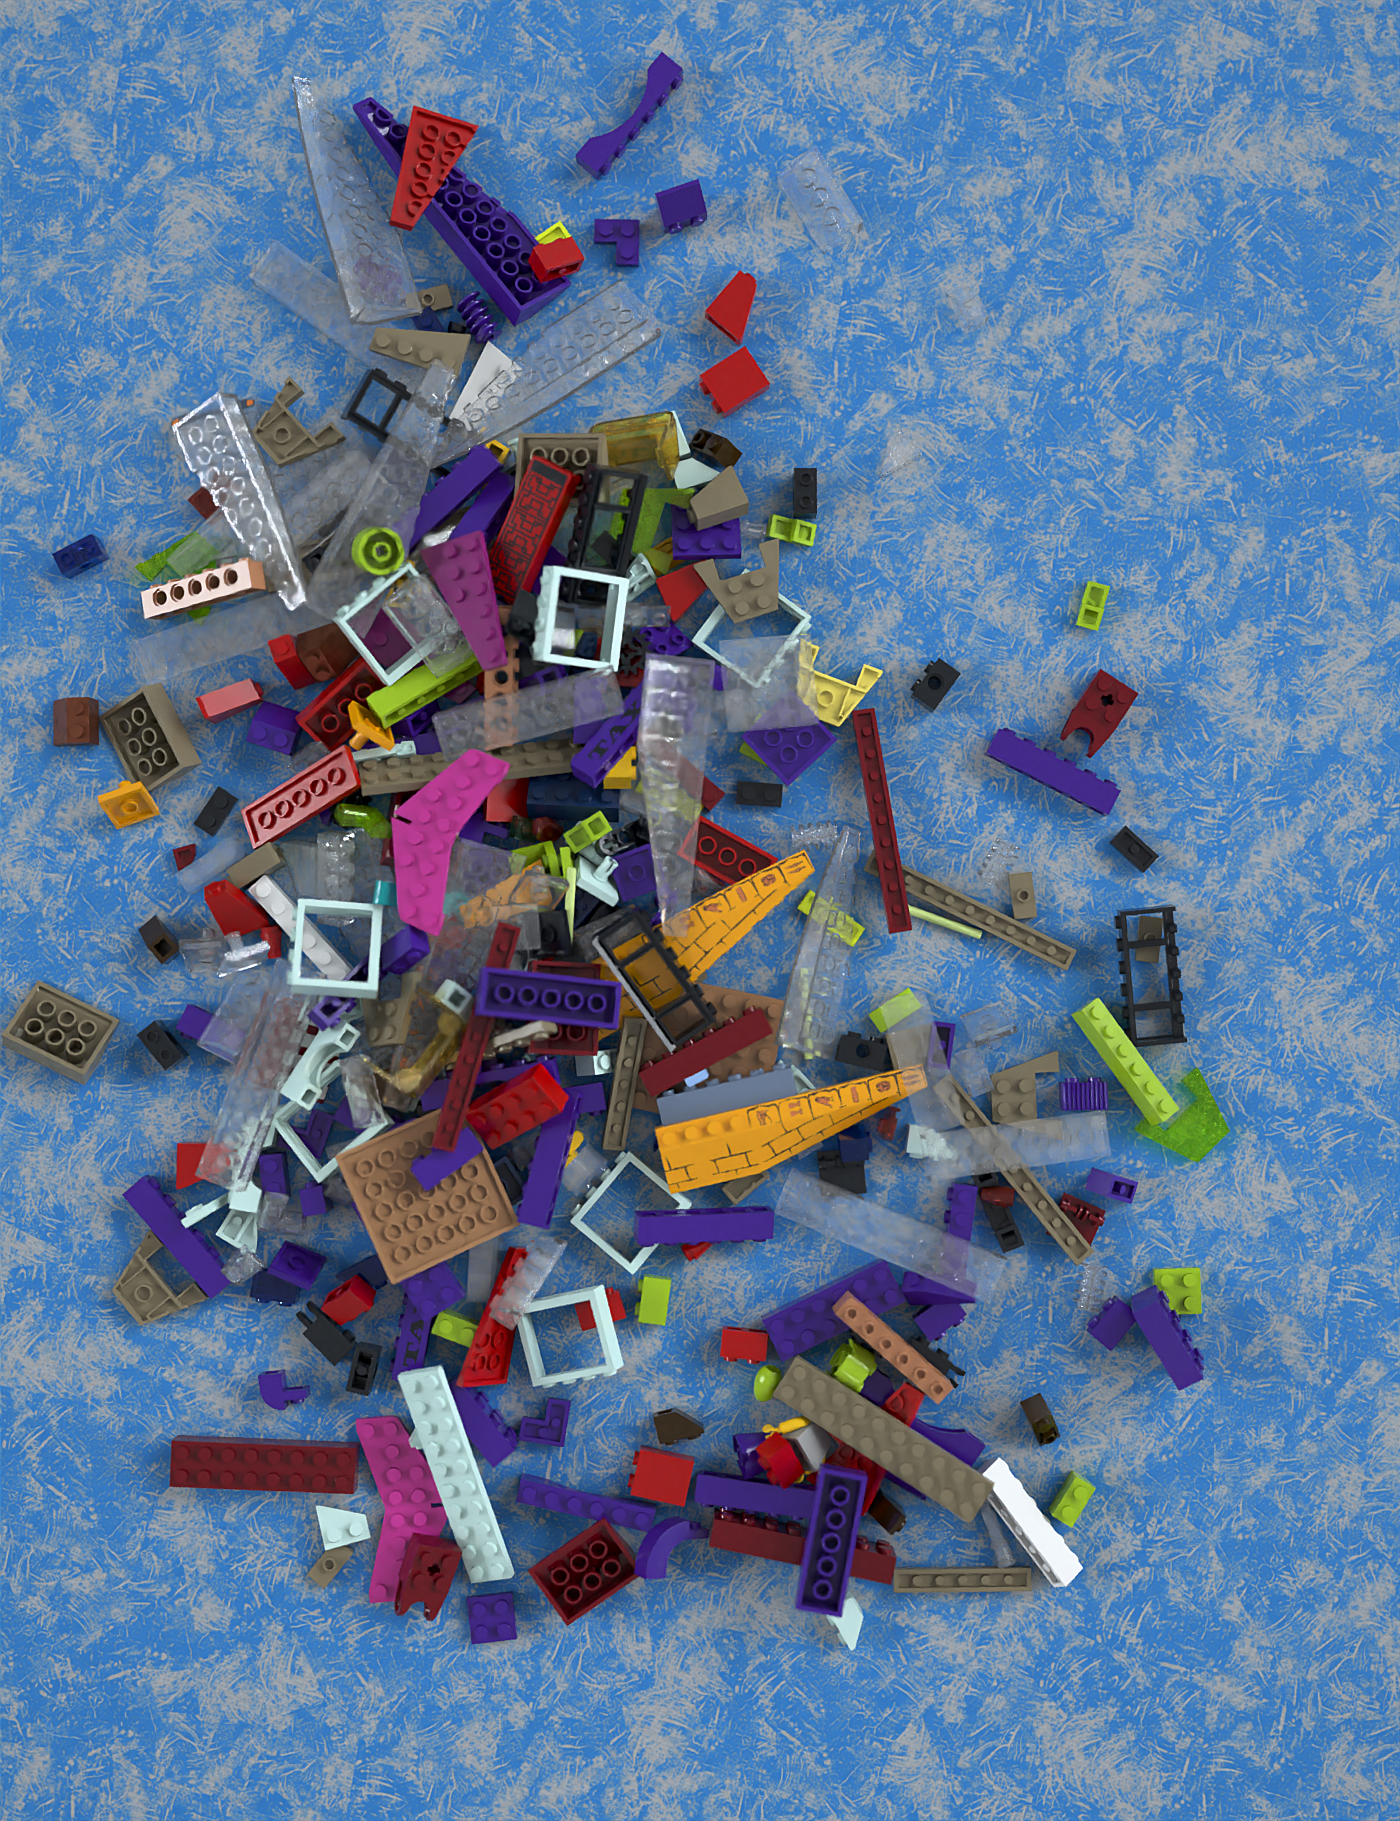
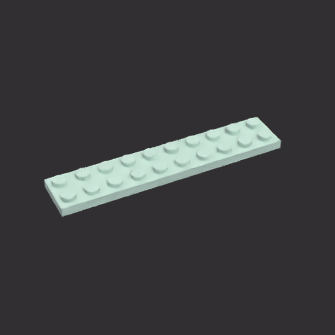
M442 1366L401 1372L397 1377L457 1545L462 1551L461 1556L471 1583L512 1578L515 1572Z

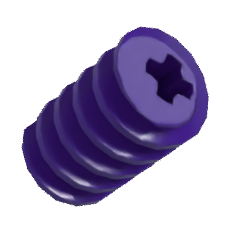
M475 291L459 302L457 310L459 313H462L461 317L466 321L467 328L471 329V335L475 336V342L477 344H484L498 338L502 330L494 331L498 323H490L494 316L493 314L485 315L489 311V307L481 308L485 300H477L476 298L479 297L480 292Z

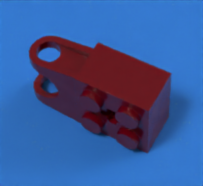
M1102 669L1098 670L1072 708L1059 739L1064 741L1074 730H1084L1090 737V744L1085 756L1091 758L1116 730L1139 693ZM1101 698H1107L1109 704L1103 706Z
M413 1532L398 1574L399 1581L394 1601L396 1616L402 1617L412 1604L424 1602V1617L426 1621H433L436 1618L448 1595L462 1555L456 1540Z

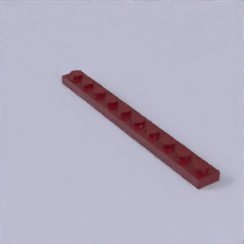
M875 708L854 710L851 712L888 933L895 934L912 931Z
M500 921L497 922L484 967L509 970L521 931L520 927ZM476 996L430 1145L431 1147L452 1153L456 1149L494 1021L492 1017L474 1016Z

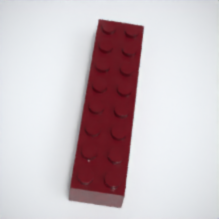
M177 1435L171 1443L169 1487L354 1494L358 1489L360 1442Z
M720 1506V1509L714 1508L709 1532V1547L801 1566L808 1527L800 1526L801 1524L796 1521L788 1520L787 1523L779 1522L776 1517L765 1516V1518L756 1517V1514H749L745 1511L737 1513L724 1510L723 1506ZM857 1535L850 1577L891 1585L897 1557L890 1542L878 1539L876 1542L869 1541L867 1537Z

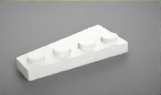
M488 341L449 418L451 420L453 418L460 420L465 424L463 428L471 432L519 378L523 370Z

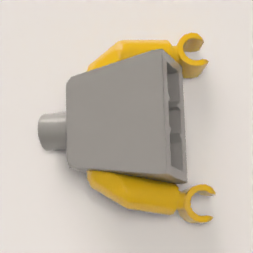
M804 1415L779 1423V1426L776 1428L771 1424L763 1426L762 1430L765 1433L772 1431L770 1435L765 1436L766 1439L776 1431L779 1434L782 1433V1437L789 1442L807 1475L811 1472H816L819 1468V1463H825L826 1453L831 1445V1438L824 1428ZM804 1474L794 1483H801L804 1479Z

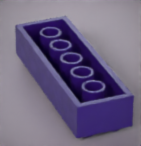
M482 967L479 969L474 1016L530 1022L547 1021L558 1025L615 1030L618 1029L622 982Z
M355 1202L351 1203V1206L366 1228ZM446 1260L399 1281L424 1322L467 1294Z
M884 1256L761 1316L762 1322L782 1362L851 1328L834 1313L832 1308L847 1290L876 1316L906 1301Z
M819 1463L794 1598V1606L797 1610L842 1618L868 1478L865 1471Z

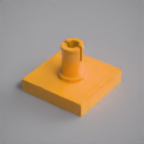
M353 700L348 706L352 727L357 733L350 739L349 744L355 750L360 751L366 742L371 739L390 752L395 746L391 727L389 726L384 729L371 711Z
M128 780L121 781L118 784L119 789L97 796L98 803L116 829L160 814L158 806L141 781L133 784Z

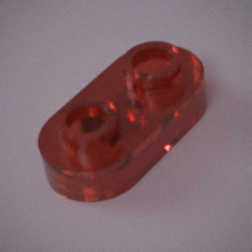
M539 817L532 823L531 833L542 842L552 840V843H554L564 832V828L557 821L549 817Z

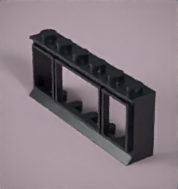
M379 368L366 370L340 417L343 420H349L356 424L359 430L378 438V442L397 450L396 453L402 457H408L413 460L419 468L427 469L435 474L434 477L437 479L442 476L446 477L451 473L439 464L456 434L473 445L478 444L480 446L487 443L482 440L483 436L474 430L471 432L463 428L465 426L463 422L456 418L451 420L446 417V412L435 405L433 407L426 404L427 400L417 393H414V395L406 391L407 386L397 380L392 382L387 378L388 374ZM373 380L396 394L379 425L356 412ZM402 399L450 429L433 460L386 431Z
M588 463L587 469L583 474V488L578 497L579 506L577 515L573 519V533L568 542L569 551L563 568L625 578L648 476L634 469ZM604 475L634 480L632 489H628L626 494L627 498H629L628 506L598 502ZM596 510L622 513L621 518L624 521L622 534H618L616 537V541L619 543L617 556H613L611 559L614 568L584 565ZM563 576L562 582L558 587V598L567 604L606 608L607 598L577 595L581 579Z
M1172 904L1117 910V916H1114L1115 929H1119V938H1116L1117 952H1121V961H1118L1119 974H1123V983H1120L1121 997H1125V1006H1122L1123 1019H1127V1028H1124V1033L1134 1047L1187 1042V1037L1183 1033L1185 1016L1181 1010L1183 993L1179 987L1181 971L1177 964L1179 948L1176 946L1175 941L1177 925L1174 923L1173 911H1176V906ZM1162 912L1164 938L1128 941L1126 916ZM1165 945L1170 1001L1134 1004L1129 949ZM1170 1008L1172 1034L1137 1038L1135 1012Z
M637 905L592 935V944L617 979L622 982V986L671 1053L677 1046L711 1024L716 1023V1013L718 1012L711 1001L706 1002L703 997L705 995L700 985L698 983L694 984L689 978L692 975L685 965L681 966L677 961L679 957L672 946L668 948L663 940L666 938L659 928L655 929L651 924L652 918L646 909L641 910L639 905ZM635 920L649 942L619 961L605 939ZM653 948H655L686 992V994L657 1013L624 968ZM691 1000L704 1018L673 1037L661 1019Z

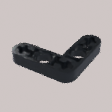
M639 819L602 836L595 842V852L600 857L605 858L635 844L637 848L649 844L636 837L633 832L637 829ZM620 833L626 834L628 843L621 842L619 839ZM613 842L614 845L610 848H603V845ZM655 847V857L660 858L657 861L659 867L665 868V871L661 873L664 880H666L673 874L674 867L667 853Z

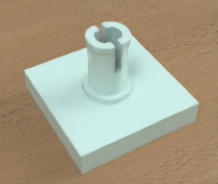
M579 855L574 861L576 885L609 905L614 906L618 901L616 881L611 873L618 866L617 861L611 860L610 856H606L605 860L598 867Z

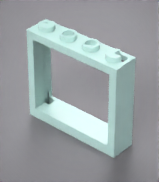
M405 561L394 572L387 574L385 577L382 575L374 580L372 588L367 592L363 590L354 597L356 601L349 606L344 605L336 612L337 616L333 619L383 684L391 686L459 629L458 625L411 563ZM402 574H405L443 624L384 671L346 623V620Z
M544 566L543 577H540L542 587L541 594L538 597L539 612L538 618L535 621L536 637L532 648H534L533 660L617 671L629 579L556 566ZM560 575L609 583L600 662L550 654Z
M745 568L742 574L748 573L750 571ZM778 592V605L800 622L756 681L704 644L705 640L726 614L720 604L691 642L697 649L723 668L731 671V674L757 692L759 688L764 690L771 681L768 677L773 670L777 672L785 661L782 658L786 652L791 654L798 644L795 640L800 634L804 636L811 627L809 623L811 616Z
M298 899V907H293L292 921H296V928H291L290 942H295L294 949H289V963H293V970L287 973V984H291V993L376 999L383 905ZM304 913L372 918L368 983L299 978Z
M338 1059L325 1067L326 1071L320 1075V1087L322 1090L341 1073H344L379 1117L373 1125L340 1153L383 1135L395 1125L394 1121L346 1061ZM293 1100L286 1105L279 1106L278 1110L274 1113L275 1115L269 1120L318 1183H327L341 1171L335 1157L322 1168L287 1123V1120L299 1111L302 1106Z
M629 1150L627 1153L622 1151L614 1161L617 1163L612 1171L607 1169L600 1177L602 1183L599 1187L595 1188L593 1186L585 1195L588 1200L583 1206L578 1204L570 1213L573 1216L570 1222L633 1275L659 1244H654L653 1247H642L636 1256L629 1261L581 1221L582 1217L629 1161L679 1202L675 1209H689L692 1202L681 1192L670 1194L668 1182Z
M603 1284L530 1299L513 1306L533 1387L542 1385L543 1388L555 1386L556 1382L561 1381L563 1384H570L575 1382L576 1378L581 1377L583 1381L596 1378L597 1374L602 1373L604 1377L616 1374V1370L624 1365ZM590 1300L606 1364L546 1375L530 1312Z

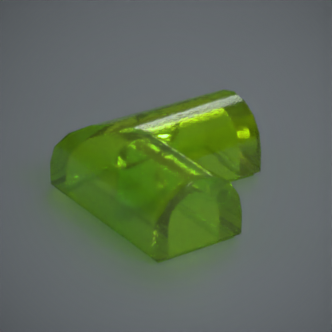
M342 803L336 806L334 816L341 825L362 827L370 837L386 839L392 837V826L377 807Z

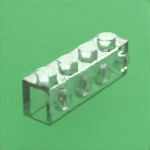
M334 830L318 833L317 900L353 903L355 892V843L353 833ZM317 914V923L342 927L353 923L354 917Z

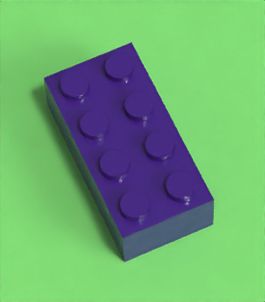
M1154 1285L1132 1296V1314L1180 1391L1204 1379L1203 1370L1205 1366L1202 1362L1204 1357L1198 1347H1193L1191 1343L1193 1340L1189 1331L1186 1328L1182 1329L1179 1324L1181 1319L1175 1309L1171 1310L1167 1304L1169 1299L1165 1291H1160L1157 1285Z
M458 1372L447 1383L464 1431L490 1465L495 1468L515 1451L519 1442L517 1439L519 1436L513 1427H507L502 1421L504 1417L497 1408L493 1410L488 1404L490 1400L482 1390L479 1392L475 1386L460 1387L456 1385L460 1374Z

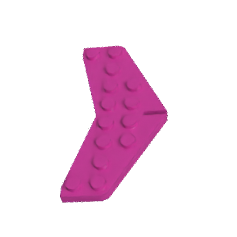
M476 749L468 750L393 812L412 821L409 825L391 817L398 912L402 921L432 935L439 936L444 920V913L442 912L453 843L457 834L495 785L500 784L506 776L511 764Z
M395 1415L362 1417L356 1419L357 1434L386 1509L369 1589L370 1603L395 1601L399 1581L398 1574L413 1532L439 1537L448 1517L444 1505L432 1506V1503H442L439 1491L425 1455L421 1449L411 1448L409 1444L411 1434L402 1420Z

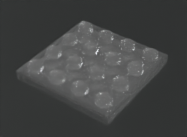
M810 633L719 641L727 732L819 724Z

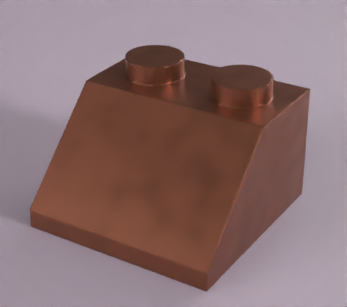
M336 622L297 634V655L317 683L338 677L359 654L358 650Z
M71 697L53 701L54 746L99 745V700L90 697Z

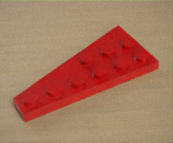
M413 105L389 225L408 231L413 230L479 128L478 125Z
M509 1246L457 1379V1386L472 1387L507 1383L517 1326L513 1306L521 1302L530 1248Z
M905 1382L885 1401L880 1409L910 1427L927 1394L909 1382ZM844 1442L825 1460L824 1464L866 1472L868 1478L861 1510V1516H864L888 1470ZM818 1470L810 1474L805 1480L816 1485Z

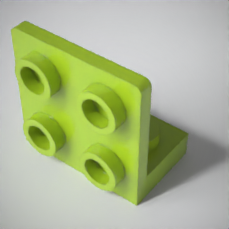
M552 840L508 851L513 875L541 858L549 887L553 886L556 894L565 892L561 888V873Z

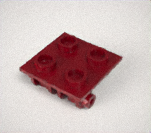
M1064 1192L1058 1207L1091 1246L1099 1226L1104 1224L1105 1218L1103 1217L1106 1211Z

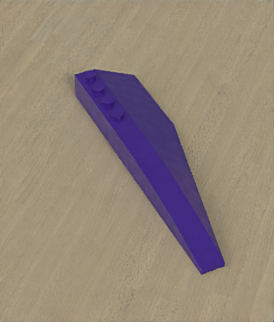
M372 97L354 104L352 109L398 178L408 127L404 123L400 124L394 120L393 114ZM454 166L423 214L515 327L534 316L569 288L572 283L566 276L540 283L528 262L532 249L539 244L538 241L512 211L509 210L507 212L500 206L501 203L493 197L491 199L482 191L483 188L480 185L470 182L466 178V174Z

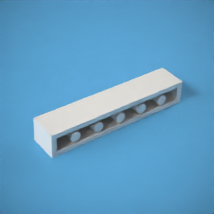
M263 875L248 891L291 937V928H296V921H292L293 907L298 906L269 875ZM304 914L302 951L329 980L342 981L354 968Z
M1000 1457L987 1460L977 1471L995 1482L994 1488L987 1497L988 1501L1053 1587L1067 1586L1083 1569L1078 1562V1557L1068 1549L1063 1537L1056 1533L1050 1525V1520L1037 1508L1035 1500L1028 1496L1023 1489L1022 1483L1012 1475L1007 1463L1001 1460Z

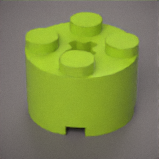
M367 527L355 537L352 544L351 557L363 571L376 575H386L400 567L404 559V549L400 537L394 531L381 527ZM376 547H379L378 549L379 551H381L380 555H377V552L375 551Z
M850 1338L848 1339L849 1344L842 1343L829 1362L832 1368L830 1371L826 1369L825 1373L858 1394L864 1386L863 1381L867 1375L870 1376L874 1373L877 1364L874 1362L875 1355Z

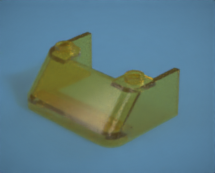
M664 411L600 422L589 429L588 433H604L606 435L609 466L618 467L620 465L657 460L658 466L664 468L668 480H673L680 460L676 420L672 412Z
M420 987L416 991L443 1012L437 1021L439 1033L412 1069L408 1067L402 1068L392 1078L366 1058L362 1061L411 1098H419L426 1092L461 1045L467 1023L456 1012Z

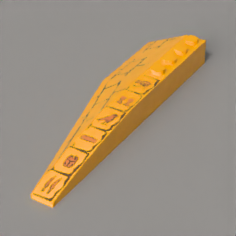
M802 850L702 900L656 925L654 928H659L666 938L663 941L668 948L670 946L674 948L679 957L677 961L681 966L685 965L692 975L689 978L694 983L698 979L697 977L706 969H709L722 954L724 955L774 906L781 903L787 894L795 890L815 871V868L806 851ZM642 933L612 951L620 961L648 943L649 940ZM655 948L624 967L654 1010L675 1000L684 990ZM602 956L590 962L601 964L600 980L620 982ZM623 986L621 988L618 1029H599L598 1042L621 1029L623 1015L644 1017Z
M923 1064L803 1091L790 1097L668 1125L656 1126L655 1132L670 1194L758 1174L927 1087Z

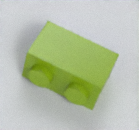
M644 1273V1279H639L637 1293H642L641 1302H636L634 1314L639 1316L638 1322L665 1326L671 1277Z
M446 1308L438 1314L431 1333L470 1347L480 1321Z
M1071 1471L1048 1510L1053 1517L1072 1528L1096 1488L1090 1481Z

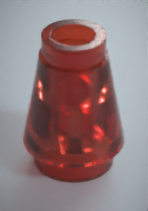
M1009 1186L982 1187L981 1201L1003 1208L1013 1207L1015 1189L1009 1188Z

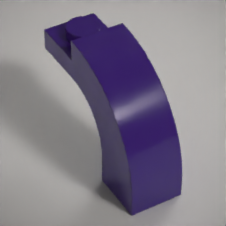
M673 1516L662 1520L644 1537L637 1552L634 1574L646 1580L666 1578L667 1561L673 1548L684 1540L708 1539L709 1529L701 1526L700 1522L689 1521L680 1516Z

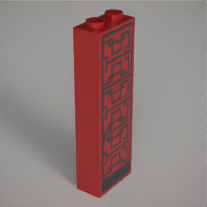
M533 455L488 558L495 595L498 593L504 596L503 600L512 605L519 588L524 589L528 593L531 592L581 478L579 475L552 461Z

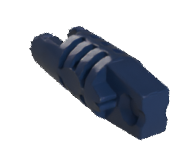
M583 632L572 658L593 661L598 642L596 633ZM570 665L568 677L572 680V685L574 686L575 674H588L590 668Z

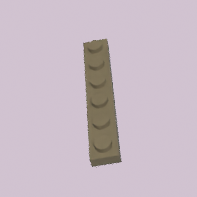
M623 1015L601 1141L602 1149L625 1151L647 1019L643 1017Z
M538 1021L489 1039L482 1060L493 1059L495 1054L512 1052L515 1047L529 1046L530 1042L534 1040L548 1039V1035L557 1032L556 1023ZM459 1051L436 1059L437 1068L447 1069V1072L453 1071Z
M895 1567L893 1591L894 1593L1032 1591L1031 1567Z

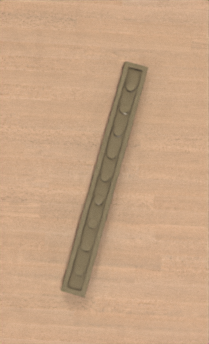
M872 850L863 871L879 878L875 851ZM901 864L907 893L1065 971L1068 970L1077 950Z
M948 1073L931 1088L1071 1261L1078 1266L1095 1252L951 1073Z

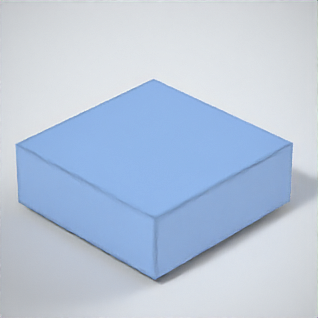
M707 1068L685 1079L687 1086L691 1087L709 1077Z

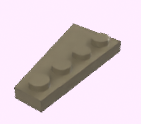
M376 327L369 350L457 380L471 335Z

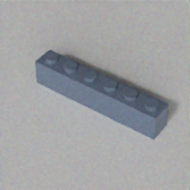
M786 1063L773 1065L772 1070L754 1069L750 1071V1075L741 1077V1073L727 1076L728 1080L720 1082L718 1078L705 1081L706 1085L699 1087L696 1084L691 1087L686 1085L683 1086V1090L674 1092V1089H667L656 1098L662 1125L797 1095L791 1065L786 1066Z

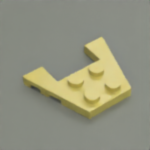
M800 640L797 697L820 721L839 728L880 678L883 671L864 664L856 686L812 670L819 647Z

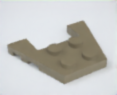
M290 376L285 380V386L282 391L278 392L274 397L275 401L270 409L264 412L250 433L280 469L346 440L345 436L332 422L315 436H312L287 408L305 393Z
M778 538L758 545L765 567L720 581L713 559L693 564L694 570L702 578L705 585L713 593L734 624L778 611Z
M410 972L402 974L401 998L378 1002L379 982L376 999L361 998L368 1047L381 1048L405 1044L412 1015L409 1014L411 1003L417 999L418 993L415 992L417 981L421 982L423 973Z
M1052 1051L990 1075L992 1121L1056 1140H1062L1061 1119L1037 1120L1035 1073L1059 1072L1058 1051Z
M152 1230L147 1232L130 1263L126 1266L111 1290L140 1326L202 1302L209 1297L197 1282H194L178 1296L173 1292L148 1262V1259L164 1246L163 1242Z

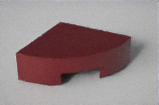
M195 843L172 849L178 871L181 872L187 869L195 860L197 853Z

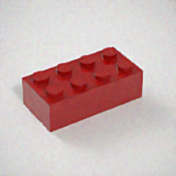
M360 656L305 707L295 719L330 754L356 731L352 727L348 711L349 704L354 700L370 711L366 698L371 696L373 692L379 691L388 685L383 684L365 659Z
M699 814L676 854L678 857L729 885H733L778 861L777 857Z
M540 1062L473 1100L467 1109L465 1118L493 1150L561 1113L569 1097Z

